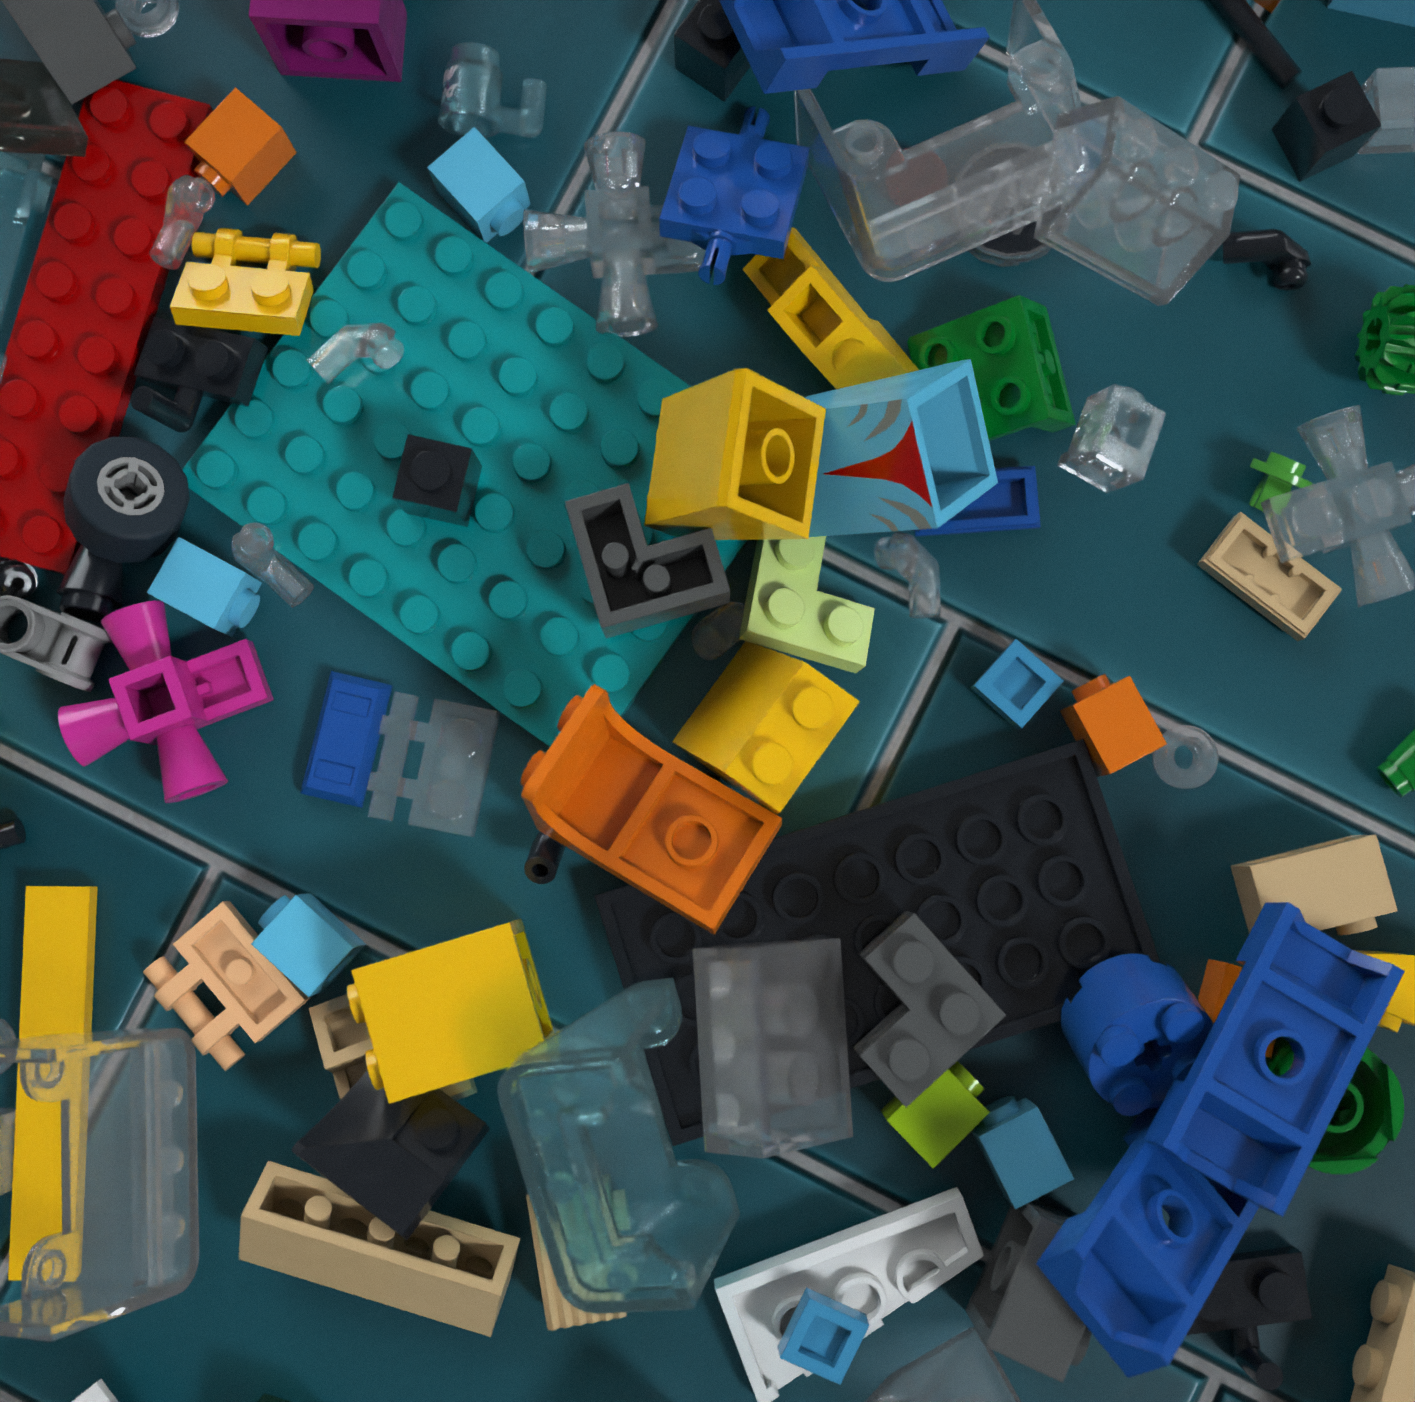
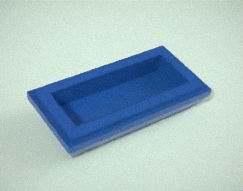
M1035 466L995 468L998 480L995 486L939 528L914 530L915 537L1040 528Z
M331 671L300 791L301 794L363 808L393 685Z

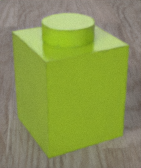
M958 1061L907 1107L894 1096L880 1110L885 1119L933 1169L990 1113L976 1099L985 1088Z

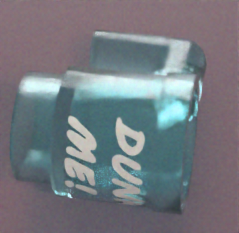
M474 42L459 43L452 47L450 61L445 66L442 102L439 107V125L446 131L462 137L473 127L484 138L494 136L498 132L524 137H536L543 129L547 84L539 79H526L522 85L520 109L501 106L503 72L499 69L500 54L495 49L484 44Z

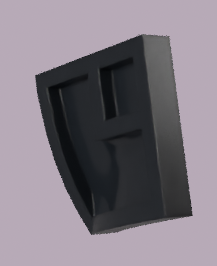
M367 1070L346 1095L307 1134L297 1141L291 1151L405 1240H408L490 1128L486 1122L439 1088L388 1103L385 1089L376 1090Z

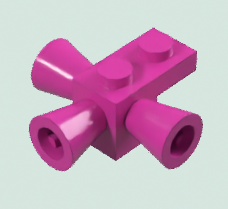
M147 601L133 604L105 616L101 620V624L130 671L108 679L115 698L62 706L58 709L60 731L74 759L80 765L88 766L130 739L131 741L157 745L165 803L187 800L225 785L228 779L197 729L274 700L253 642L244 639L194 659L184 661L171 655L165 604L163 601Z

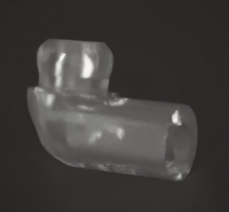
M896 532L892 537L881 538L874 548L875 561L881 569L889 571L896 569L908 581L909 617L935 618L941 616L940 575L937 560L913 535Z

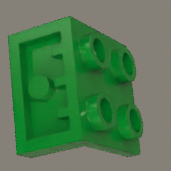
M1017 295L911 336L908 339L907 345L911 361L919 370L971 359L989 441L1029 427L1054 433L1076 425L1046 306Z

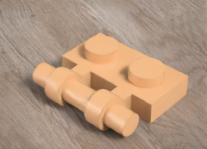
M222 901L173 943L175 948L189 963L179 973L165 956L155 960L143 971L145 976L158 990L154 995L156 1000L166 1011L174 1009L195 1035L191 1039L194 1046L203 1056L210 1053L224 1071L231 1068L245 1056L243 1050L230 1036L236 1028L241 1026L253 1042L257 1043L262 1041L311 999L251 945L259 935L230 901ZM203 981L226 1008L217 1017H214L194 992Z

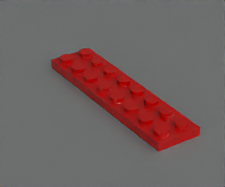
M118 80L109 83L84 98L0 368V558L16 560L35 568L65 575L81 545L75 539L65 520L64 496L68 479L76 458L90 445L110 437H119L137 379L134 373L153 318L158 310L198 178L194 168L199 164V161L185 144V141L214 111L210 104Z

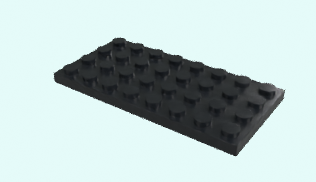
M1084 739L774 838L715 935L631 885L595 895L672 1146L880 1079L860 1057L854 1046L898 1007L901 1002L861 959L858 953L905 911L915 913L1007 1015L971 1049L1060 1021L1061 1010L1066 998L1071 1003L1082 988L1078 980L1089 969L1104 960L1119 955L1137 953L1148 955L1153 962L1160 963Z

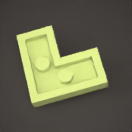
M826 536L809 537V539L757 540L739 639L852 673H857L863 669L867 661L875 608L817 591Z

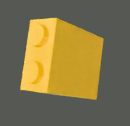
M747 368L734 369L663 398L656 432V445L650 487L647 495L644 526L674 537H681L712 528L715 540L809 539L826 408Z
M745 641L672 743L717 776H720V778L750 800L777 815L782 811L860 701L805 661Z
M522 918L351 970L355 983L347 986L350 1009L357 1024L366 1022L373 1049L366 1050L365 1052L368 1073L376 1090L385 1089L388 1103L546 1056L557 1042Z

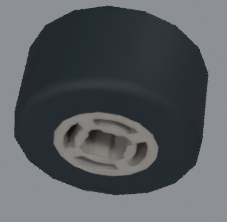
M110 437L93 443L76 458L69 476L64 496L66 523L75 539L96 556L117 563H133L148 560L160 555L176 539L190 500L187 477L173 456L159 445L138 437Z

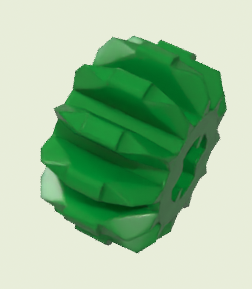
M1405 284L1403 287L1390 286L1385 292H1377L1372 299L1371 309L1366 310L1362 314L1363 326L1361 331L1356 334L1359 338V348L1354 355L1355 360L1360 362L1357 372L1359 379L1367 382L1369 389L1382 390L1383 394L1403 396L1404 393L1415 394V285Z

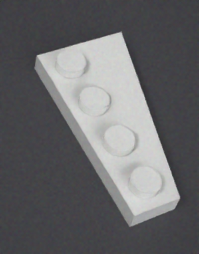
M955 1187L715 1278L714 1286L757 1402H772L779 1397L778 1390L802 1373L806 1377L812 1374L808 1370L781 1359L777 1347L806 1287L865 1313L870 1325L864 1336L865 1338L884 1325L882 1319L907 1301L915 1304L982 1258L984 1254L963 1196L959 1189Z

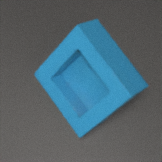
M1015 639L970 688L1016 730L1023 728L1064 681L1020 641Z
M806 1287L777 1346L779 1356L787 1362L841 1385L870 1326L865 1313Z

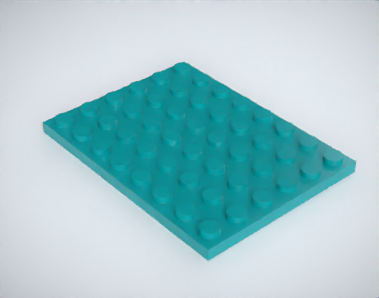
M400 182L397 183L312 296L300 336L283 335L266 357L249 406L232 403L182 469L187 477L189 489L549 747L560 733L557 725L567 704L576 695L584 697L589 688L594 684L608 692L611 705L623 717L698 613L605 638L565 504L567 500L629 483L647 546L677 538L644 526L662 399L691 386ZM408 434L473 449L482 465V470L468 527L406 514L392 498ZM715 540L725 574L750 540Z

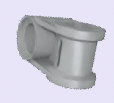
M0 596V653L35 667L37 672L50 678L91 692L95 683L90 678L105 644L113 643L105 629L67 613L61 612L60 614L19 597ZM24 612L28 621L27 632L22 639L12 643L7 631L9 622L14 616Z

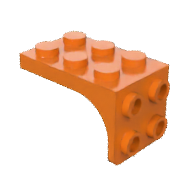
M594 684L589 688L584 697L576 695L567 704L557 725L560 733L548 751L539 750L528 762L520 780V785L524 787L521 797L537 830L715 935L782 826V818L645 738L616 712L611 705L608 692Z

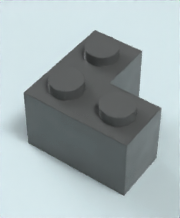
M1 0L71 105L136 69L128 48L134 46L137 42L116 8L105 13L97 0Z
M629 483L565 501L599 623L605 638L729 603L730 589L712 528L647 546Z
M903 912L858 953L861 959L901 1004L854 1046V1049L905 1107L910 1105L1007 1016L915 913Z

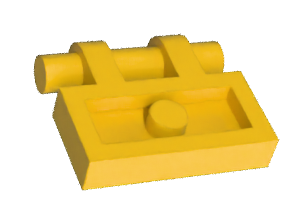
M219 228L216 234L194 233L192 238L193 255L198 258L213 260L211 264L186 262L170 304L176 325L300 336L314 290L310 273L295 271L297 267L319 268L321 261V247L319 243L298 241L294 234L274 233L271 239L243 236L239 229ZM242 262L268 264L267 269L241 267Z

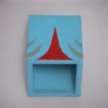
M971 359L805 397L826 408L809 537L939 528L998 483Z

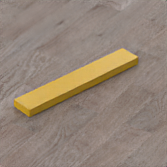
M26 886L8 1269L9 1281H74L82 1276L98 886Z

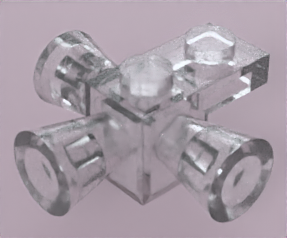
M629 132L602 133L589 138L584 143L586 157L596 189L585 190L586 218L526 209L523 212L524 240L529 273L539 272L590 257L593 277L602 278L595 329L601 334L616 333L620 337L646 334L658 327L645 275L698 272L706 251L691 242L660 237L659 218L663 205H650L649 186L640 187L646 141L641 136Z
M1360 405L1330 412L1297 427L1299 434L1327 480L1268 498L1261 503L1280 562L1285 563L1321 551L1325 554L1351 546L1358 608L1414 591L1415 572L1390 532L1413 522L1410 515L1415 514V463L1397 473L1394 470L1392 461L1368 468Z

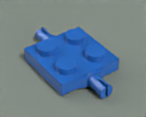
M756 106L745 110L739 134L693 126L687 127L659 218L660 237L691 242L706 250L698 275L702 281L708 284L710 283L713 269L714 285L724 282L731 255L757 254L784 259L808 168L810 147L763 139L770 116L761 107L759 108L756 122Z

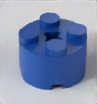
M1131 953L1115 956L1093 966L1078 980L1082 988L1071 1003L1066 998L1061 1010V1027L1067 1042L1096 1092L1104 1100L1111 1103L1121 1115L1133 1116L1143 1112L1145 1109L1161 1106L1174 1079L1185 1081L1214 1024L1174 967L1168 963L1163 965L1153 962L1148 955Z

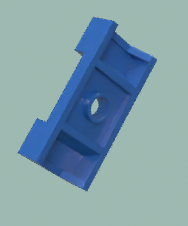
M719 0L764 94L817 88L826 73L832 70L910 62L917 76L963 71L990 38L985 27L957 30L942 0Z
M1271 902L1264 904L1235 960L1242 964L1243 968L1185 1081L1174 1079L1144 1140L1257 1207L1283 1217L1405 971L1394 964L1354 951L1306 923L1300 909L1291 903ZM1283 1037L1292 1047L1293 1063L1286 1073L1276 1076L1269 1070L1265 1054L1268 1045L1274 1039Z
M1160 1106L1145 1109L1138 1115L1123 1137L1130 1147L1087 1210L1066 1219L1036 1262V1265L1128 1378L1169 1366L1259 1208L1144 1140ZM1162 1208L1170 1217L1168 1227L1162 1215Z

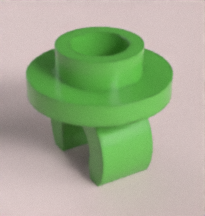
M1272 451L1266 462L1253 458L1249 467L1264 473V476L1257 485L1248 505L1279 517L1287 502L1292 486L1309 492L1313 483L1301 478L1307 466Z

